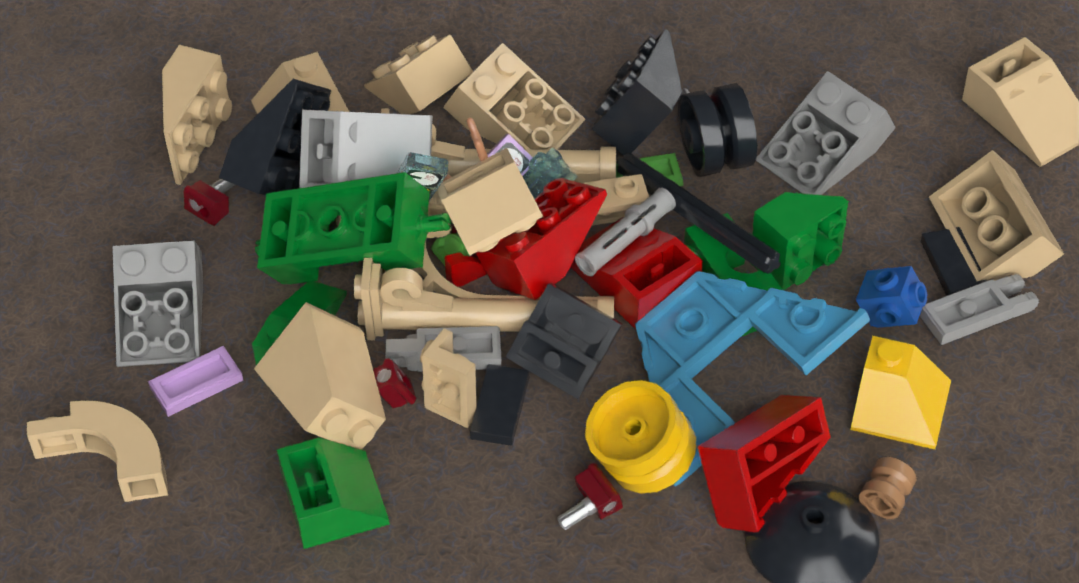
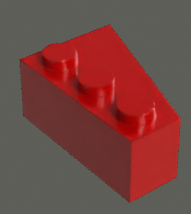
M780 395L697 446L718 525L727 529L757 533L765 524L762 518L773 503H781L788 494L784 488L795 474L802 475L831 438L821 397Z

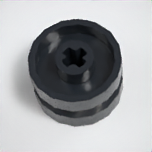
M738 83L714 87L711 97L704 90L680 96L678 118L682 143L690 164L698 177L720 173L724 163L730 169L754 165L757 159L758 148L756 128L749 101Z

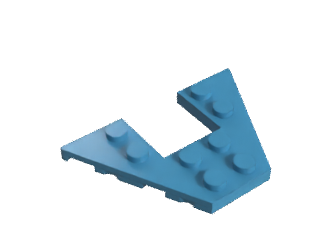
M697 271L640 319L635 325L643 350L642 358L649 382L658 384L670 394L678 405L679 410L690 421L696 435V454L688 471L673 484L674 487L682 483L702 466L697 446L735 424L692 380L695 375L752 327L763 335L803 374L807 375L870 321L867 311L859 308L857 312L827 305L825 300L818 298L805 300L796 293L770 288L768 291L747 286L744 281L731 278L726 280L719 279L713 274Z

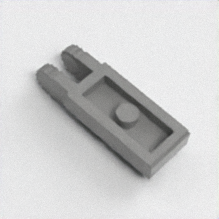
M1015 274L996 281L991 279L927 303L922 308L920 317L938 342L943 345L1009 320L1012 317L1015 318L1035 310L1039 299L1033 292L1020 294L1010 299L1007 298L1021 292L1024 288L1025 281L1019 274Z

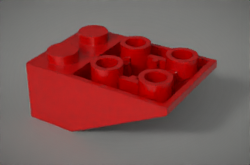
M564 178L549 182L543 188L544 192L534 199L543 215L542 218L536 220V223L530 229L521 233L514 232L502 238L491 250L476 252L491 282L497 287L536 300L543 294L548 283L555 285L563 279L607 196L605 189Z
M621 219L583 241L578 253L585 250ZM653 229L646 236L640 235L620 253L598 269L593 276L584 274L577 266L575 259L571 268L600 296H614V309L636 330L635 324L693 274L697 271L702 272V260L676 236Z

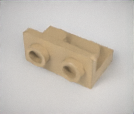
M444 328L434 340L431 339L425 344L420 355V362L423 367L422 390H424L425 408L468 428L473 422L476 411L475 363L470 362L460 354H453V333Z

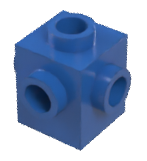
M912 266L867 270L856 302L861 309L867 311L870 318L869 324L873 327L915 325L918 322L922 308L926 305L927 290L925 285L920 282Z

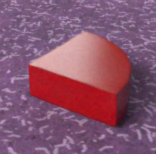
M453 253L444 257L446 280L457 287L487 275L477 257L464 256L463 253Z

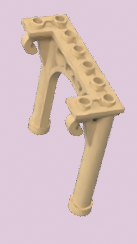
M381 109V113L390 114L389 109ZM432 124L430 173H435L433 166L437 164L453 177L480 162L476 149H465V146L436 141V128ZM601 146V150L524 149L536 160L522 176L525 183H549L559 178L584 183L616 178V147ZM430 187L433 190L430 196L440 198L436 187ZM426 240L423 267L413 269L393 268L385 271L381 268V264H375L372 258H364L362 274H356L354 279L355 299H362L358 303V325H365L367 340H375L376 336H384V330H417V328L500 327V332H520L524 322L529 320L541 298L540 296L533 300L525 296L481 295L453 285L432 264L426 249ZM575 296L614 318V296Z

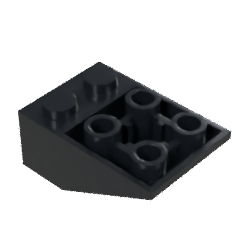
M667 29L656 39L649 36L638 49V56L632 62L627 60L614 76L616 79L606 90V97L594 111L599 116L592 130L611 146L616 147V150L622 155L632 153L673 111L682 93L672 40Z
M293 78L231 140L219 178L262 195L299 189L302 110L329 111V97L332 90Z

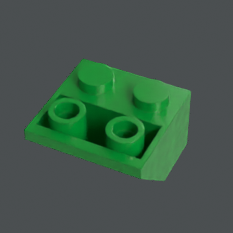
M784 192L754 211L752 235L780 253V267L774 269L771 274L783 291L794 283L801 285L810 277L814 270L823 264L829 266L840 257L849 202L844 197Z
M320 437L276 449L283 483L304 549L390 525L366 451Z

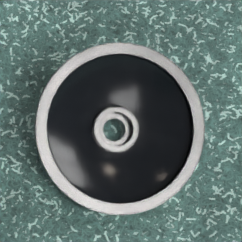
M799 481L788 483L784 488L788 494L781 503H773L762 518L765 524L758 533L745 531V545L749 558L758 572L770 583H861L874 567L879 551V532L870 511L860 503L859 499L849 492L823 482ZM815 520L820 522V524H811L808 521Z

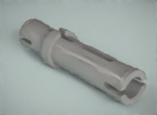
M658 188L640 205H632L628 208L623 219L575 256L579 269L584 274L593 276L598 269L620 253L640 235L646 236L654 229V224L675 208L676 202L672 194L664 188Z

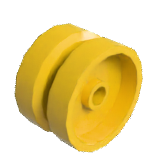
M644 380L630 381L608 390L594 404L586 421L585 438L591 453L624 489L639 494L659 492L675 484L688 471L696 454V435L690 421L679 410L678 405L670 394L655 383Z

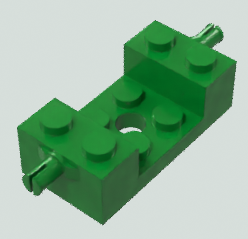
M406 172L266 193L261 239L255 242L258 245L255 246V251L258 255L257 268L281 284L318 281L319 267L364 261V258H372L373 262L381 264V268L385 271L393 268L423 267L427 234L429 232L448 231L451 227L448 225L451 224V220L447 213L428 216L430 191ZM341 215L338 227L329 232V225L335 221L337 216Z

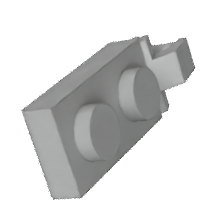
M500 327L445 328L453 333V354H460L470 362L475 363V370L487 369L488 364L501 366ZM417 328V334L408 335L407 339H386L385 359L389 358L398 367H407V370L423 371L422 363L420 362L422 349L429 340H434L444 328Z

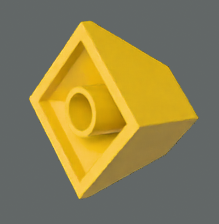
M872 336L850 430L935 450L951 380L915 345Z

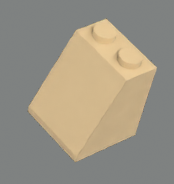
M306 302L254 370L305 431L327 440L362 450L386 420L364 333L358 326Z

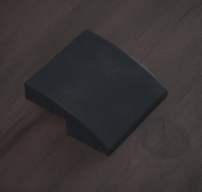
M548 283L529 320L524 322L506 358L579 399L623 323L553 283Z

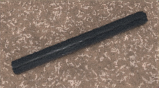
M626 153L623 158L619 157L616 163L619 165L618 173L623 176L642 174L647 192L650 195L658 188L668 190L675 199L676 206L673 210L762 272L770 274L774 269L780 267V253L633 154Z

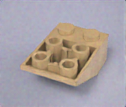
M1026 37L968 68L962 100L1039 167L1079 145V101L1052 58Z
M504 43L456 89L443 107L466 129L469 130L466 122L467 119L473 118L480 136L497 144L505 134H509L523 149L558 150L586 120Z
M182 45L178 46L162 70L164 136L175 184L179 185L182 184L188 173H193L196 170L199 156L205 146L210 147L212 145L216 129L221 121L228 120L232 111V101L228 97L226 86L227 75L223 71L221 55Z

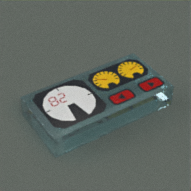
M410 152L397 173L406 172L430 191V202L448 174L449 160Z

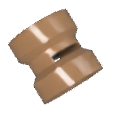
M882 457L877 460L871 472L872 480L865 483L859 495V501L871 513L885 519H895L899 516L905 505L904 496L910 494L917 478L913 469L905 462L892 457Z

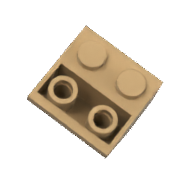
M450 34L440 39H436L434 35H431L420 43L414 42L399 52L400 57L391 62L389 60L372 71L374 78L364 84V86L399 113L410 115L424 109L470 76L473 70Z
M507 148L443 181L436 187L441 201L469 255L491 250L502 238L514 232L521 233L530 229L536 223V220L543 217Z

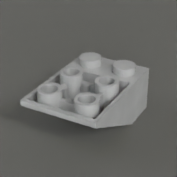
M827 71L757 156L756 161L802 194L822 195L871 157L896 127L886 109Z
M302 110L299 188L402 172L408 173L409 170L430 172L433 116Z
M195 240L113 246L116 366L184 363L200 357L203 271L202 251Z

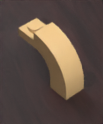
M72 401L70 402L69 416L47 417L43 420L27 422V437L35 459L78 452L99 453L109 457L117 464V480L124 502L168 495L166 471L157 440L149 427L132 412L105 402Z

